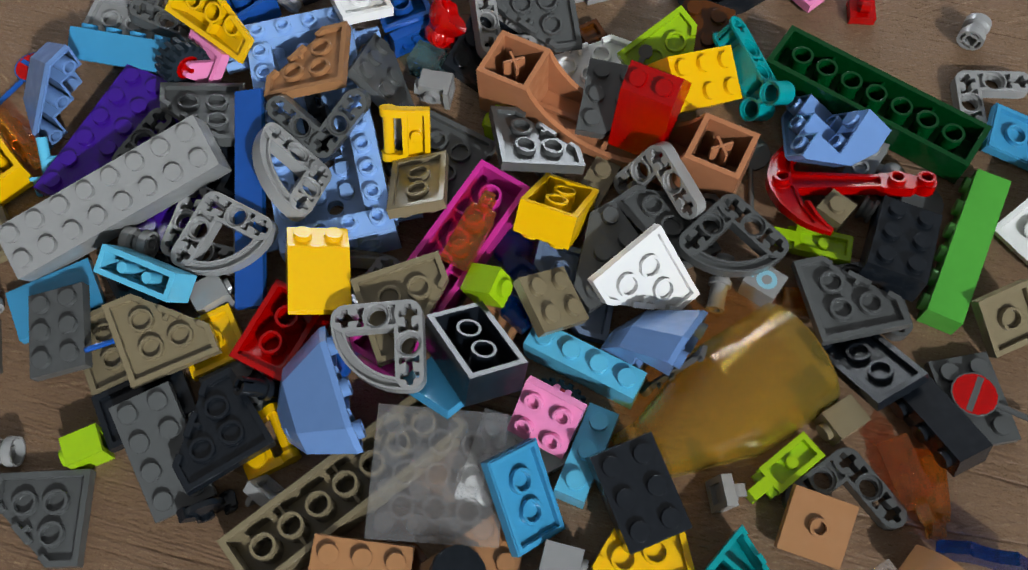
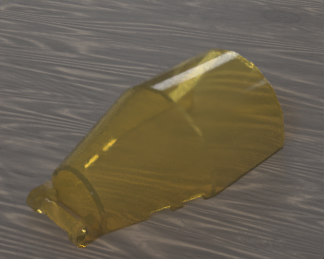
M766 303L693 349L692 353L688 354L687 357L695 353L700 346L707 345L708 349L705 360L702 362L696 361L678 373L674 380L666 381L636 420L616 433L611 440L614 445H617L643 433L652 432L671 478L703 471L722 464H731L734 461L750 457H759L811 423L823 411L837 403L840 396L838 376L828 354L810 329L796 315L782 306Z

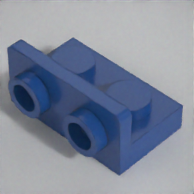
M429 18L401 27L384 36V40L389 44L396 58L430 44L424 32L425 28L429 25Z

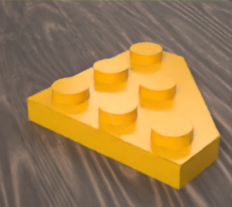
M613 528L591 565L592 570H695L685 531L630 555L623 550L616 530Z

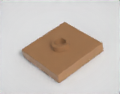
M793 483L773 546L840 570L859 506Z

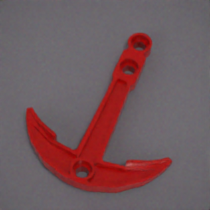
M784 145L771 157L765 177L767 194L779 212L808 230L829 236L832 235L834 228L823 219L810 200H805L803 203L801 196L828 195L834 188L842 195L877 194L879 196L911 197L916 194L922 197H929L933 195L938 184L936 175L930 171H921L917 175L898 170L890 173L880 172L878 174L797 172L794 170L797 162L788 161L785 158Z

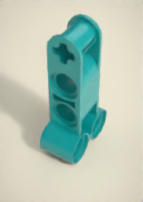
M732 16L729 19V23L721 31L713 33L712 39L716 47L731 45L741 93L744 97L739 106V113L743 120L767 121L774 115L775 105H788L794 100V85L787 80L777 81L748 27L739 17Z

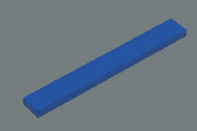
M256 88L235 91V200L266 215V193L256 176L252 160L253 142L258 132L265 126L264 90ZM239 211L235 214V225L241 224L245 220V211ZM254 222L253 228L260 233H266V226L262 227ZM235 231V253L242 250L252 241V239ZM267 251L249 266L235 272V309H257L266 297Z

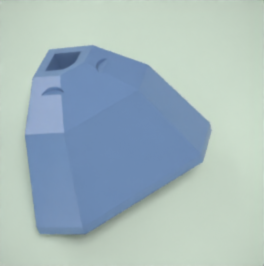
M46 42L30 57L23 100L32 134L35 138L47 137L49 148L51 149L68 133L55 117L74 100L71 93L83 81L75 72L81 65V62L70 47L65 44Z
M812 94L795 96L794 100L786 105V111L781 117L785 158L788 161L823 166H852L876 154L891 132V129L871 109L832 114Z
M646 310L615 328L609 334L600 350L639 369L646 363L669 376L674 367L680 370L688 354L692 353L698 340L700 341L709 326L704 323L708 312L704 310Z
M325 326L318 328L282 369L277 400L278 417L288 442L307 455L359 454L364 452L362 439L367 437L362 420H355L350 409L349 396L353 395L352 385L347 376L343 378L337 367L338 351L332 336H329Z

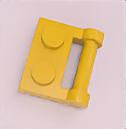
M382 104L379 106V115L382 117L384 149L381 150V159L383 161L393 162V160L431 153L430 106H395L393 104ZM394 118H401L403 150L395 149Z
M277 402L266 405L262 410L258 411V414L263 423L270 420L283 453L276 457L273 449L270 448L243 464L248 481L265 474L270 475L297 462L302 457L299 449L288 442L281 428L277 413Z

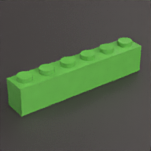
M977 169L970 178L965 177L958 190L959 193H962L961 198L955 201L950 212L954 216L953 220L948 222L942 233V237L946 238L944 245L941 244L934 255L933 260L937 261L935 269H931L927 292L922 293L916 305V308L920 310L916 321L949 335H952L963 325L1012 181L981 169Z

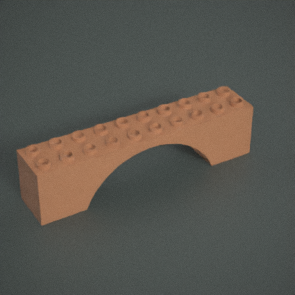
M505 30L500 32L476 69L480 109L489 112L490 106H495L496 104L505 107H518L526 112L525 117L536 124L540 121L556 131V137L567 143L573 142L581 148L582 153L594 158L596 156L621 166V169L638 157L635 154L608 144L609 135L603 139H596L575 134L584 89L565 72L551 49ZM706 112L693 120L675 123L668 142L675 148L702 195L704 193H711L721 198L726 194L736 193L747 171L761 134ZM641 162L640 170L643 175L647 176L648 169ZM673 173L672 181L675 186L680 187V179ZM657 177L651 181L662 186Z

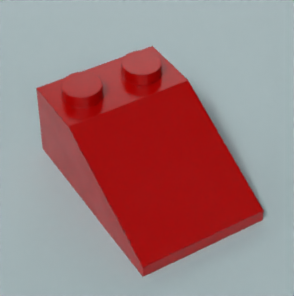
M631 60L620 87L608 144L639 156L651 145L662 141L668 142L692 83L683 78Z
M276 279L229 356L280 382L282 369L318 328L325 326L327 329L329 327L331 315H288L286 283Z

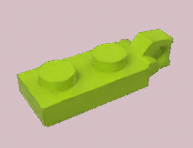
M798 224L796 226H788L787 229L774 226L787 239L789 243L788 252L808 258L822 255L838 265L851 263L853 236L833 232L829 236L808 230Z
M803 431L755 471L756 473L751 478L756 484L747 490L748 496L746 499L753 504L764 494L770 500L775 496H779L826 455Z

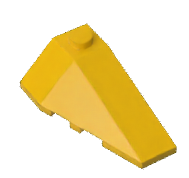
M168 0L164 10L239 63H244L255 40L226 0Z

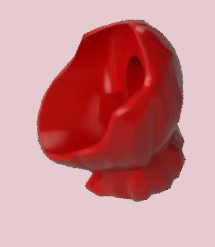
M432 0L429 9V25L424 31L425 37L428 42L437 48L451 49V43H454L455 37L466 33V24L458 14L457 4L451 0Z

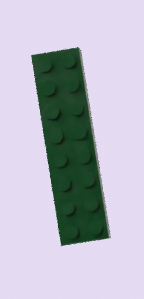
M794 25L789 28L766 60L777 81L787 80L794 85L795 96L812 94L832 114L871 109L891 129L890 134L884 141V143L890 144L889 150L953 184L956 183L968 168L992 126Z

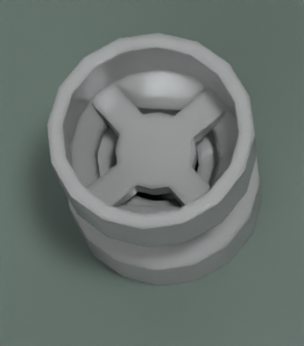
M983 13L968 15L956 37L958 45L966 50L980 49L992 27L991 19Z
M127 226L119 234L118 246H125L154 258L159 251L160 237L155 231L144 230L141 232L139 228Z
M7 436L5 439L0 437V464H3L5 467L20 466L26 454V444L23 437Z

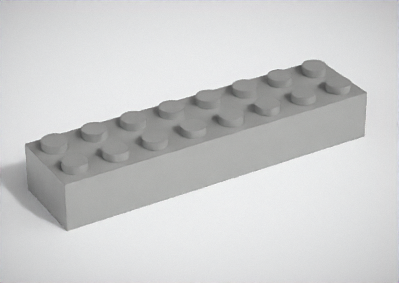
M192 114L0 225V245L18 280L32 282L70 265L101 247L102 243L106 244L118 237L124 227H136L230 173L232 169L207 123Z

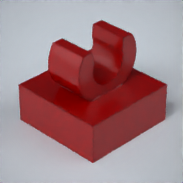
M847 0V24L874 25L877 19L875 0Z

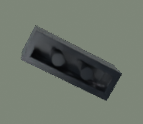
M928 376V382L890 404L893 413L899 419L905 421L912 429V433L917 441L925 444L932 452L937 464L941 468L946 469L952 477L984 462L993 447V444L930 376Z

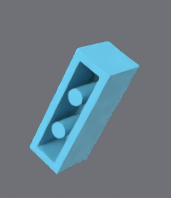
M102 243L93 270L97 274L162 301L172 303H188L197 278L195 274L128 247Z
M589 403L555 485V498L580 509L584 508L594 482L585 458L607 449L618 421V413Z

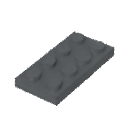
M171 382L162 383L108 408L155 523H160L177 515L176 511L183 506L193 505L218 495L214 483H211L188 496L172 468L174 458L179 453L184 440L183 433L188 421Z

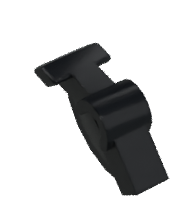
M229 489L222 492L219 497L183 506L176 511L179 523L196 521L198 524L212 520L216 516L215 513L224 510L225 515L235 512L238 509V501L234 490Z

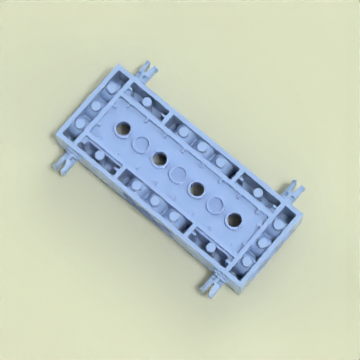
M332 6L244 25L255 41L243 64L232 57L229 58L226 66L227 71L231 75L250 69L253 89L262 88L264 90L266 76L274 69L280 71L288 63L287 57L302 44L305 46L310 44L316 38L314 33L322 26L340 23L341 21ZM350 25L351 39L348 68L359 54L358 49H360V46L365 44L373 34L376 33L381 38L378 25L360 31L355 30ZM347 77V87L322 92V102L328 105L331 112L344 93L359 87ZM304 96L293 99L308 112ZM360 96L351 97L354 103L346 111L350 113L353 108L357 106L362 107L359 102ZM265 99V125L269 122L276 123L267 113V101ZM283 102L276 103L279 107L277 111L278 113H287L283 109ZM371 106L341 145L342 155L331 159L334 161L333 166L329 168L332 175L331 180L313 210L303 220L295 222L288 219L272 203L274 220L278 226V234L273 244L267 250V253L279 250L285 262L286 227L299 226L348 229L350 250L383 253L402 248L397 228L399 222L423 218V213L411 215L407 218L389 219L386 211L389 187L383 160L381 159ZM296 112L288 115L292 118L296 115ZM337 115L334 119V126L337 130L344 131L347 127L346 119L341 115ZM300 118L296 123L297 130L302 134H306L302 118ZM291 152L292 156L298 161H300L298 156L295 153ZM271 154L274 169L280 181L289 192L299 177ZM303 186V189L312 196L310 190ZM297 201L296 207L298 208L299 205L302 204V203H300L299 201ZM334 206L344 207L340 214H330V210Z

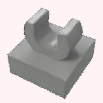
M732 473L719 474L705 481L711 513H723L739 506V497L748 496L745 483L734 484Z
M268 474L249 480L243 489V492L248 495L245 505L249 507L257 503L262 507L285 489Z

